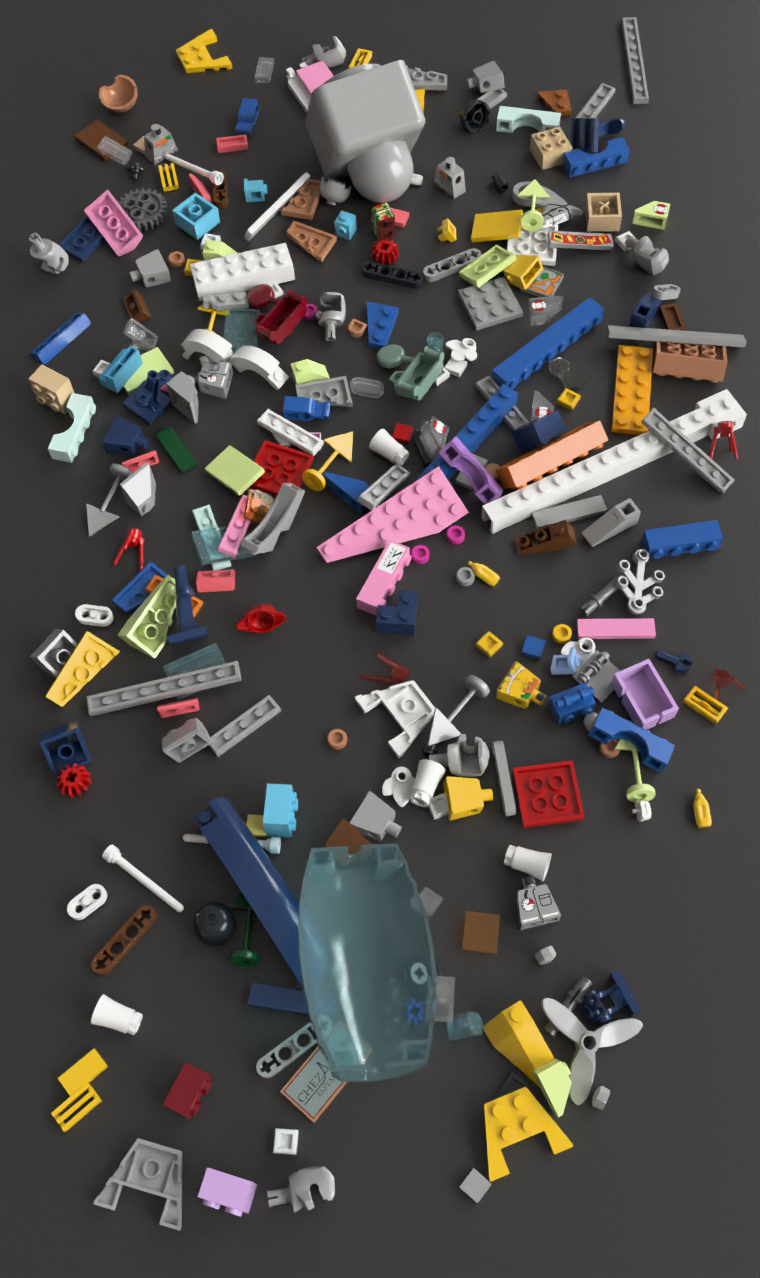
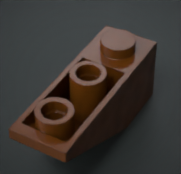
M566 519L515 537L518 554L558 551L577 545L574 528Z

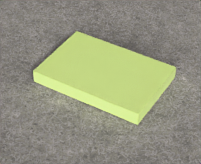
M495 245L458 273L461 278L479 288L516 261L517 258L515 254Z
M158 347L140 355L143 364L123 386L129 396L146 380L147 373L150 370L157 372L168 370L171 375L174 374L173 368Z
M230 445L204 468L208 474L239 496L265 473L261 466Z

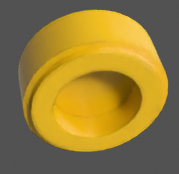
M559 624L554 627L552 638L556 643L565 644L571 639L572 631L569 626Z

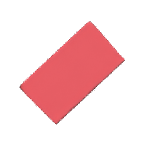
M189 174L190 185L194 192L210 203H213L214 199L203 183L194 175Z
M152 451L122 462V466L135 472L146 462L152 466L159 463L156 451Z
M235 570L198 571L196 578L197 591H233L235 589Z
M197 697L162 704L157 707L161 718L200 710Z

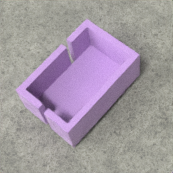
M650 659L614 674L611 685L619 698L623 696L621 702L635 725L647 730L654 727L657 722L661 724L675 717L679 708Z

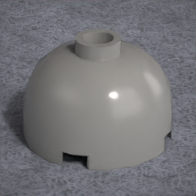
M322 176L319 189L322 197L327 199L326 203L336 205V203L346 201L352 186L346 187V183L332 178H328L327 181Z

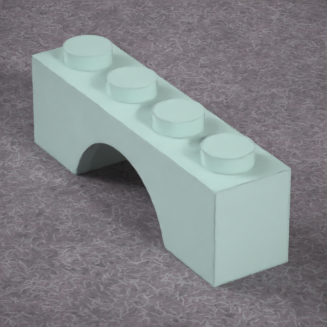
M500 106L496 131L512 133L518 127L530 126L542 132L559 127L561 113Z
M75 393L71 394L66 406L74 422L67 431L54 434L48 447L52 459L70 463L77 456L78 447L84 440L86 428H89L92 414L94 415L96 411V405L91 396Z

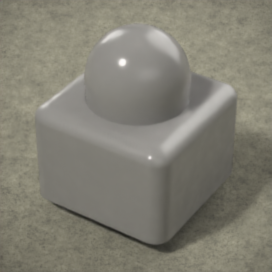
M404 60L394 61L382 66L379 64L359 65L338 73L314 89L305 124L325 178L327 180L328 178L341 180L350 177L358 193L367 200L376 203L391 202L403 195L413 177V161L410 153L425 125V117Z

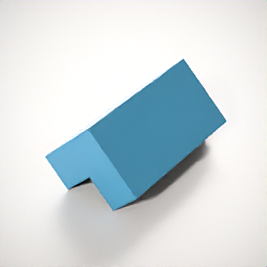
M129 346L127 349L123 348L98 377L100 384L118 393L143 364L139 350L132 346Z

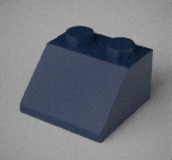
M77 720L39 734V743L54 777L60 775V769L66 770V764L72 768L74 763L80 767L92 762L85 737Z

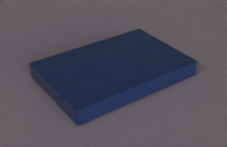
M85 216L59 243V246L68 256L84 263L105 238L91 219Z

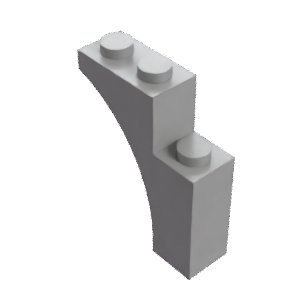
M282 483L279 493L267 515L256 529L243 539L241 546L253 555L273 551L280 532L290 529L305 490L292 483Z

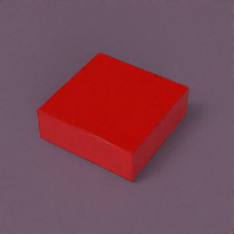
M396 423L392 437L397 442L409 444L413 433V426Z

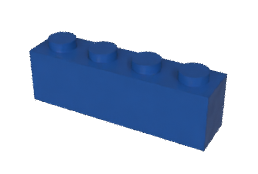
M718 520L649 529L644 531L642 537L644 549L648 551L649 558L654 559L669 555L678 556L683 553L693 554L704 550L714 551L720 548L723 541Z

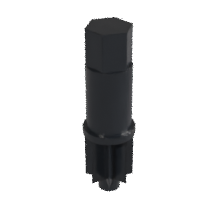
M415 429L414 434H412L415 446L419 451L424 466L428 467L433 458L427 445V440H425L422 430Z

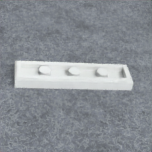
M269 409L257 420L260 426L310 455L315 456L324 445L323 440Z

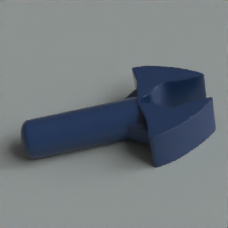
M657 650L655 653L656 657L674 664L676 667L675 673L689 672L690 668L683 666L682 662L690 666L693 663L692 659L685 652H682L681 656L678 657L661 650Z

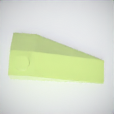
M166 575L128 619L117 635L131 647L152 658H156L167 640L166 634L172 623L171 618L174 608H176L175 579L170 575Z

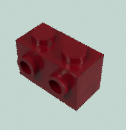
M185 1062L163 1105L190 1120L192 1116L195 1117L201 1107L199 1102L203 1094L207 1095L212 1086V1077L208 1073Z

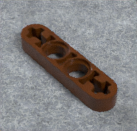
M144 905L140 907L93 958L91 968L97 975L104 976L110 973L155 923L157 914L151 906ZM144 912L147 914L150 912L151 918L149 920L146 918L143 920L142 914ZM136 920L141 922L142 928L135 922ZM136 927L137 934L132 938L127 937L126 931L128 928ZM116 943H121L122 951L118 954H113L111 952L112 946ZM108 953L114 959L111 961L105 954ZM99 961L105 962L106 967L104 969L99 968Z

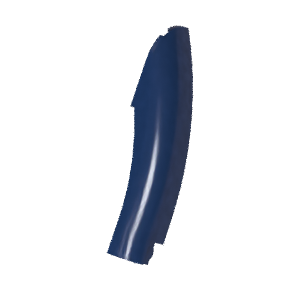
M226 797L213 799L208 802L209 807L192 818L305 993L308 994L319 983L324 973L323 970L327 960L324 942L230 800Z

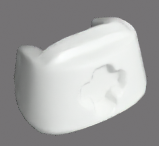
M636 800V809H633L632 812L637 814V820L642 822L650 819L651 808L649 802L646 800Z

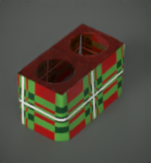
M388 203L377 205L371 210V228L379 241L380 239L386 240V238L391 239L395 237V215ZM388 220L389 225L382 227L384 221Z

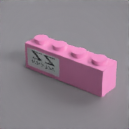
M391 540L388 541L356 598L357 608L377 616L378 605L386 606V599L389 595L393 594L396 581H400L403 575V568L408 566L411 561L409 547Z

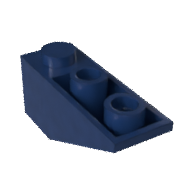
M649 291L638 302L632 312L629 327L648 328L663 300L653 298L652 292Z

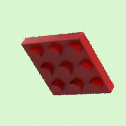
M265 440L254 460L255 463L264 469L265 473L249 488L274 496L278 495L282 483H292L300 488L303 483L302 474L307 469H310L314 456Z
M573 760L513 768L512 772L523 828L584 820L585 816Z

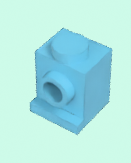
M244 179L246 202L265 201V194H268L267 184H263V180L247 181V179Z

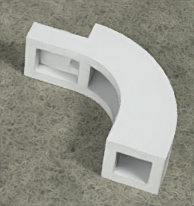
M204 329L191 331L181 344L185 350L182 355L185 359L188 360L193 352H201L217 364L220 363L232 347L229 342L219 335Z
M253 346L238 348L228 360L240 373L244 370H253L259 373L276 390L280 389L289 377L278 366L279 362L273 356Z

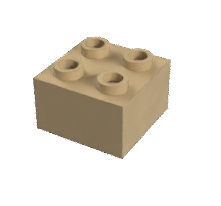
M560 126L531 135L530 151L541 170L562 165L564 152L572 150V146Z
M587 193L585 204L587 232L620 230L622 220L620 193Z
M41 365L29 378L31 388L36 395V400L42 405L50 406L55 412L59 411L65 414L68 411L66 408L71 394L74 393L70 380L52 369Z

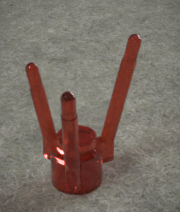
M379 651L377 658L393 667L391 676L394 679L361 675V678L398 685L400 682H406L411 669L402 666Z
M716 668L713 672L716 684L714 699L717 701L720 689L728 687L731 682L741 689H745V686L735 676H730L728 671Z

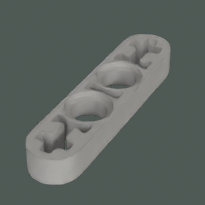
M475 248L469 249L428 265L423 269V279L427 282H434L455 274L479 258L481 251ZM456 261H463L464 263H463V264H456L455 262H456ZM447 266L449 269L442 270L441 267Z
M503 741L492 742V749L505 817L516 815V807Z
M324 1016L316 1017L264 1055L256 1065L258 1074L265 1079L272 1078L317 1045L332 1030L330 1020ZM317 1023H327L325 1026L326 1031L322 1032L319 1030L316 1032L315 1036L318 1038L314 1040L308 1029L312 1028L314 1032L318 1028ZM302 1034L308 1035L310 1038L309 1044L305 1047H301L297 1043L298 1037ZM289 1048L291 1050V1057L288 1060L280 1059L279 1052L281 1049ZM275 1054L277 1061L281 1065L277 1067L276 1063H274L270 1067V1073L266 1071L261 1072L263 1069L262 1064L264 1062L267 1064L272 1063L274 1060L271 1057Z

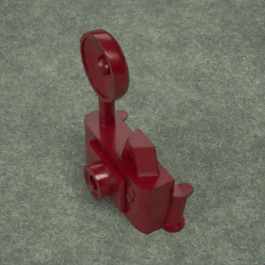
M259 284L250 289L247 295V300L253 308H264L271 303L275 305L269 313H259L253 320L257 325L255 330L258 337L275 344H280L286 336L290 335L293 332V328L307 313V297L300 296L291 289L281 299L275 298V293L271 286Z

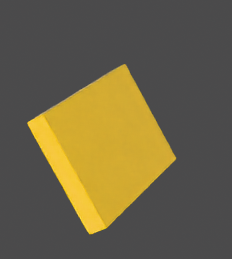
M523 210L475 214L471 235L472 242L520 238V221Z

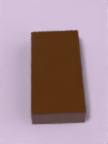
M676 303L659 307L661 318L667 330H686Z

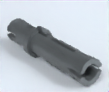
M616 575L595 595L592 594L589 600L578 608L579 613L585 612L583 617L587 618L596 608L599 609L602 603L619 589L615 585V581L621 575Z
M581 975L571 991L568 990L566 992L567 996L561 1004L572 1012L577 1004L580 1005L582 1003V997L589 987L592 986V982ZM578 990H580V992H579L578 995L575 997V999L573 1000V1002H572L571 1004H569V1002L571 1001V999L573 998V996L576 994V992H577ZM550 1020L543 1028L553 1038L559 1031Z

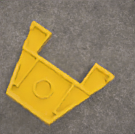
M213 29L206 31L176 50V54L186 73L205 72V69L219 71L220 68L227 67V70L232 69V63L228 56L212 60L205 45L217 42Z
M527 1087L520 1088L483 1104L488 1178L490 1182L510 1174L501 1149L544 1131L554 1155L573 1147L572 1142Z

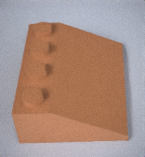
M656 341L653 373L660 376H665L666 374L673 375L676 378L690 377L693 380L706 379L714 383L718 381L723 382L728 362L726 346Z

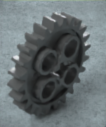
M144 188L141 191L136 189V192L130 190V194L125 193V198L120 197L118 202L139 231L142 228L147 231L148 227L153 229L154 224L159 226L158 221L163 222V218L168 213L165 198L161 196V193L157 194L156 190L151 192L150 188L147 191Z

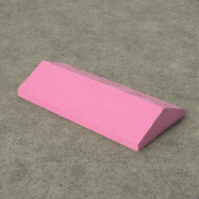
M108 189L84 210L119 257L135 250L143 237L142 233Z

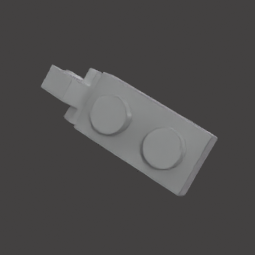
M246 291L212 294L202 297L203 309L214 308L217 311L249 307Z

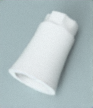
M385 429L379 430L369 444L370 450L379 453L399 466H402L409 457V452L405 447L391 437Z
M427 759L419 761L410 795L413 804L422 807L429 805L445 773V768L442 765Z
M509 845L504 864L544 881L552 854Z
M103 994L95 1007L91 1024L135 1035L139 1029L143 1014L135 1012L134 1009L126 1007Z

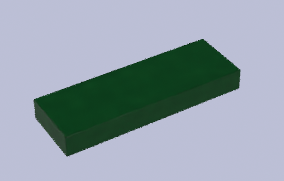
M171 426L155 434L182 474L197 466V462Z

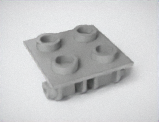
M596 650L572 677L580 684L586 683L588 687L592 686L595 692L592 695L602 703L614 690L611 681L614 674L620 670L609 661L610 655L606 651L602 653Z

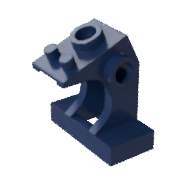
M619 969L612 972L608 977L612 987L599 994L594 990L584 996L586 1000L580 1005L591 1024L599 1022L602 1025L612 1019L610 1015L623 1008L627 1010L630 1017L635 1016L642 1010ZM609 996L614 1007L608 1010L604 1009L600 1002L601 999Z

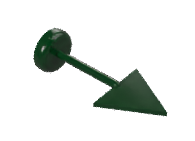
M240 893L229 908L248 910L243 949L232 951L229 955V962L240 967H254L259 964V956L255 952L248 950L253 911Z

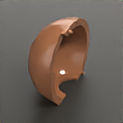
M118 75L111 86L107 87L104 85L99 89V98L102 104L113 112L124 113L130 110L137 101V86L129 76Z

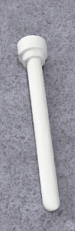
M170 154L165 155L166 160L209 178L211 183L215 185H220L223 182L224 176L221 172H210Z
M185 834L183 836L185 842L208 844L203 835ZM280 837L257 840L266 851H270L273 854L280 853Z
M112 844L107 847L102 854L103 859L108 863L118 864L177 912L184 910V906L121 857L120 850Z

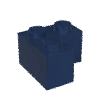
M557 410L513 430L512 434L520 451L525 449L531 451L538 446L540 448L549 444V439L551 441L561 437L560 433L566 431V428Z
M399 590L397 607L378 605L376 632L414 635L418 591Z

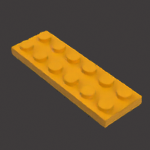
M619 345L611 432L634 435L648 432V428L641 421L649 413L653 348Z

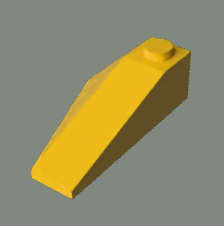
M520 1000L494 1017L482 1029L492 1046L540 1088L532 1071L553 1060L554 1057L535 1022Z

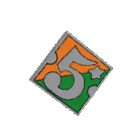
M543 267V270L526 290L520 288V290L551 301L564 274Z

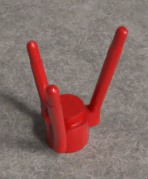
M733 421L718 422V427H714L709 457L711 459L713 457L719 433L720 437H728L730 451H733L734 458L738 459L733 433Z
M136 528L128 529L124 542L113 562L114 566L128 546L136 547L139 545V571L143 570V544L145 539L141 538L142 532Z

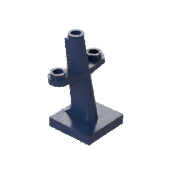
M571 118L570 144L572 150L580 149L583 152H598V138L622 131L625 128V120L623 118H616L603 122L599 118Z
M150 370L147 373L146 380L123 402V407L151 426L153 424L152 421L163 413V409L168 404H171L170 397L159 390V387L170 382L172 378L171 373L168 370H161L160 372Z
M185 565L174 568L178 633L167 636L170 645L208 636L207 628L205 626L200 627L194 622L191 598L195 597V592L188 585Z

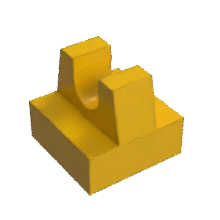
M447 218L442 221V226L438 228L440 233L438 238L441 242L449 240L452 243L456 241V228Z

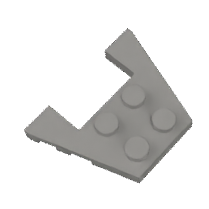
M138 1138L93 1204L115 1211L123 1185L167 1198L159 1224L181 1231L183 1152Z

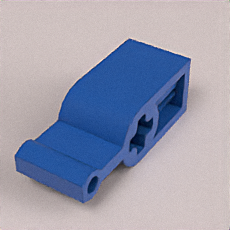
M242 99L238 113V123L235 129L236 133H252V128L256 124L259 113L258 99Z
M285 396L283 415L287 420L311 421L313 418L329 420L331 403L315 402V400L306 397Z

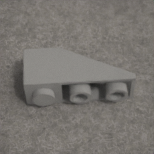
M629 498L614 506L581 534L589 545L594 547L637 524L641 511Z

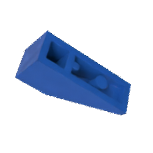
M329 472L323 474L326 482L325 485L360 514L363 515L369 510L357 500L371 485L364 481Z

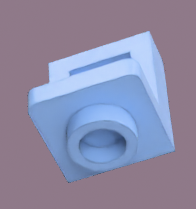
M570 648L569 655H553L550 669L552 675L575 674L576 666L580 664L579 655H576L575 648Z

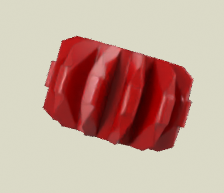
M387 238L386 240L380 239L371 248L372 259L376 263L390 266L391 263H395L396 259H398V246L394 244L393 240L388 241Z
M74 763L72 768L66 764L65 771L60 769L61 775L56 777L57 782H59L56 785L64 796L69 795L70 798H73L77 794L81 797V791L88 792L86 786L91 785V780L89 779L91 775L89 771H86L85 766L79 767L78 764Z

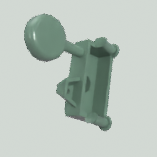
M394 344L382 347L376 355L377 363L384 368H393L403 362L410 364L405 371H395L389 380L394 384L397 395L415 400L422 399L444 367V352H436L427 346L424 348V353L419 352L415 358L405 356L404 349Z

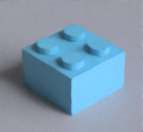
M196 192L172 210L175 224L196 240L220 223L218 208Z
M267 783L263 815L265 832L267 836L291 838L292 831L296 830L294 811H298L297 793L293 791L292 785Z

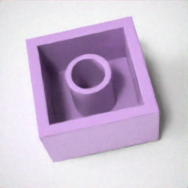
M207 1167L198 1197L204 1199L203 1205L218 1210L220 1205L226 1206L225 1212L241 1217L242 1212L249 1213L257 1184Z

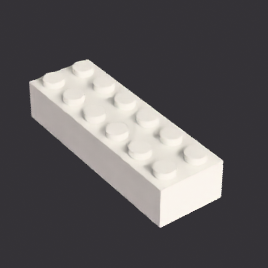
M286 243L190 264L199 301H202L203 296L212 294L243 292L259 284L268 285L274 282L279 284L295 280L293 263Z

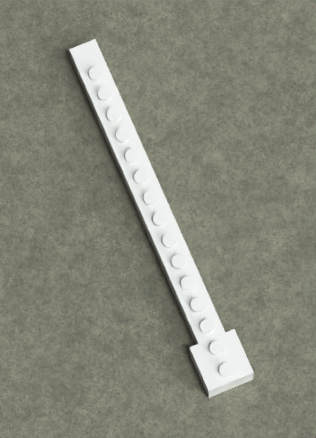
M726 389L697 402L694 411L670 422L688 439L696 442L707 436L713 440L714 427H718V422L733 421V431L741 428L747 414ZM651 431L645 432L483 505L482 519L484 522L491 519V529L489 530L492 534L531 517L532 512L551 508L673 451Z

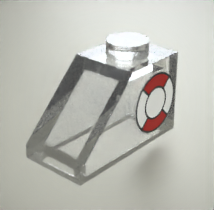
M563 296L530 298L528 304L530 324H548L561 310Z
M534 391L531 422L554 412V406L538 391Z
M432 416L428 421L425 420L420 427L422 431L419 438L429 457L434 460L438 456V452L445 445L450 427Z

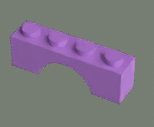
M457 436L438 452L450 466L457 468L466 476L473 486L476 496L484 505L498 499L504 490Z

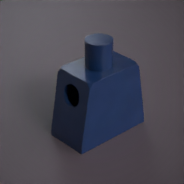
M118 416L115 417L103 440L106 453L129 456L135 455L138 447L146 449L149 444V439L143 438L141 428L138 425Z

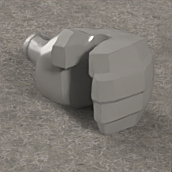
M332 36L335 42L334 49L330 50L328 46L322 49L320 44L312 45L313 53L302 58V61L307 66L324 61L327 67L331 68L343 64L346 50L341 41L336 36Z
M38 233L30 235L29 240L33 244L30 248V254L36 259L43 260L41 269L53 274L64 271L69 262L68 254L57 243L49 239H41Z
M630 235L626 239L625 245L634 249L633 258L649 274L656 275L661 273L669 263L667 250L663 247L660 250L659 248L654 249L648 236L637 240Z
M326 292L320 297V308L328 311H317L315 318L320 326L325 327V340L329 341L330 338V341H335V328L341 326L345 320L346 305L342 294Z
M460 734L456 743L448 744L447 753L429 755V760L437 762L442 766H448L451 774L455 776L476 777L484 773L490 754L482 738L475 737L474 745L468 746L466 744V734Z
M325 1166L307 1167L289 1176L290 1184L287 1188L267 1191L268 1198L278 1196L276 1199L268 1200L269 1207L290 1203L291 1205L293 1204L294 1213L303 1206L309 1211L315 1207L310 1192L311 1185H318L323 1200H328L329 1202L335 1196V1179Z

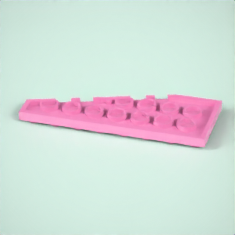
M438 466L316 548L325 562L328 563L384 548L389 540L402 543L439 533L469 512Z

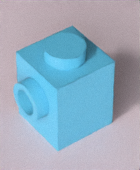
M341 210L334 221L335 235L351 240L357 230L356 215Z

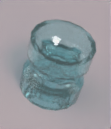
M437 332L429 334L427 337V347L439 353L443 352V335Z

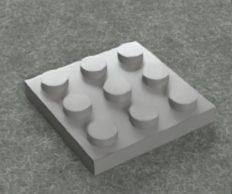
M504 276L487 281L479 288L474 285L458 290V296L476 331L523 317V311Z

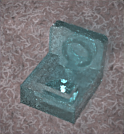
M468 1011L446 1017L450 1040L454 1041L469 1036L483 1035V1022L479 1013Z

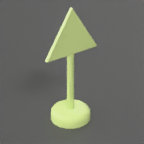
M534 179L518 194V197L532 198L531 210L525 212L520 221L522 228L529 232H535L543 226V216L538 211H535L536 198L550 199V196Z
M620 739L615 749L632 751L637 782L636 785L627 789V799L631 802L636 800H652L656 795L654 788L651 785L642 784L637 753L639 750L632 743Z

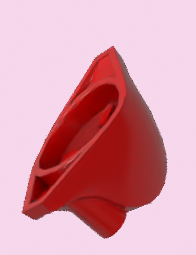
M259 604L246 611L244 617L237 622L236 626L238 630L265 633L284 623L286 616L275 610L270 604Z

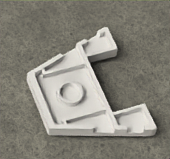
M414 680L390 686L389 689L372 691L371 694L364 696L361 694L355 697L356 703L364 713L382 703L404 731L388 742V745L398 758L405 753L434 716L435 707Z

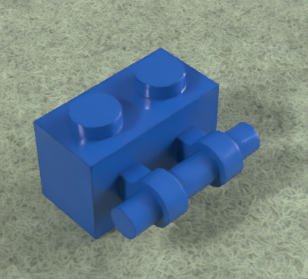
M586 683L550 696L548 706L558 724L563 722L567 724L578 716L582 715L584 717L586 714L594 711L596 702L592 694H595L592 686L588 687Z

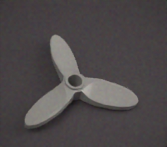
M544 998L541 1000V1006L547 1018L563 1035L575 1043L576 1050L570 1064L571 1074L569 1078L572 1083L569 1096L575 1105H580L587 1099L593 1084L596 1066L595 1052L598 1048L625 1042L639 1033L643 1024L640 1020L627 1018L615 1020L592 1031H588L569 1009L554 999ZM586 1036L591 1040V1045L588 1048H585L583 1044Z

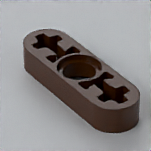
M219 169L215 171L221 172L224 178L220 185L213 184V196L215 206L222 209L229 205L226 173ZM219 187H223V188H224L223 190H220V191H219V190H216V189L219 188Z

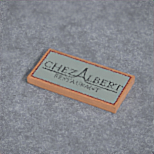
M338 1021L280 1092L315 1123L373 1050Z

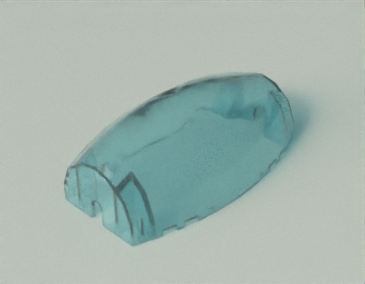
M397 843L361 845L359 852L355 854H347L348 846L311 848L299 903L298 960L306 1008L320 1051L332 1076L338 1081L355 1083L375 1082L412 1074L427 1064L430 1054L436 1014V968L428 917L423 900L420 899L417 890V883L415 879L413 880L409 871V865Z

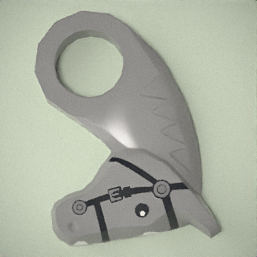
M530 181L514 185L512 198L514 202L521 206L531 207V197H518V194L531 183ZM541 186L550 196V199L536 198L535 208L544 209L541 214L543 216V226L541 228L565 222L573 218V215L583 214L581 209L569 205L555 192Z

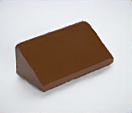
M133 289L122 299L133 324L151 318L143 296Z

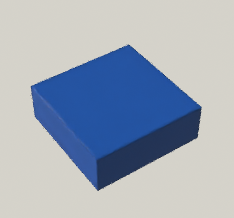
M527 635L521 654L540 660L546 641Z

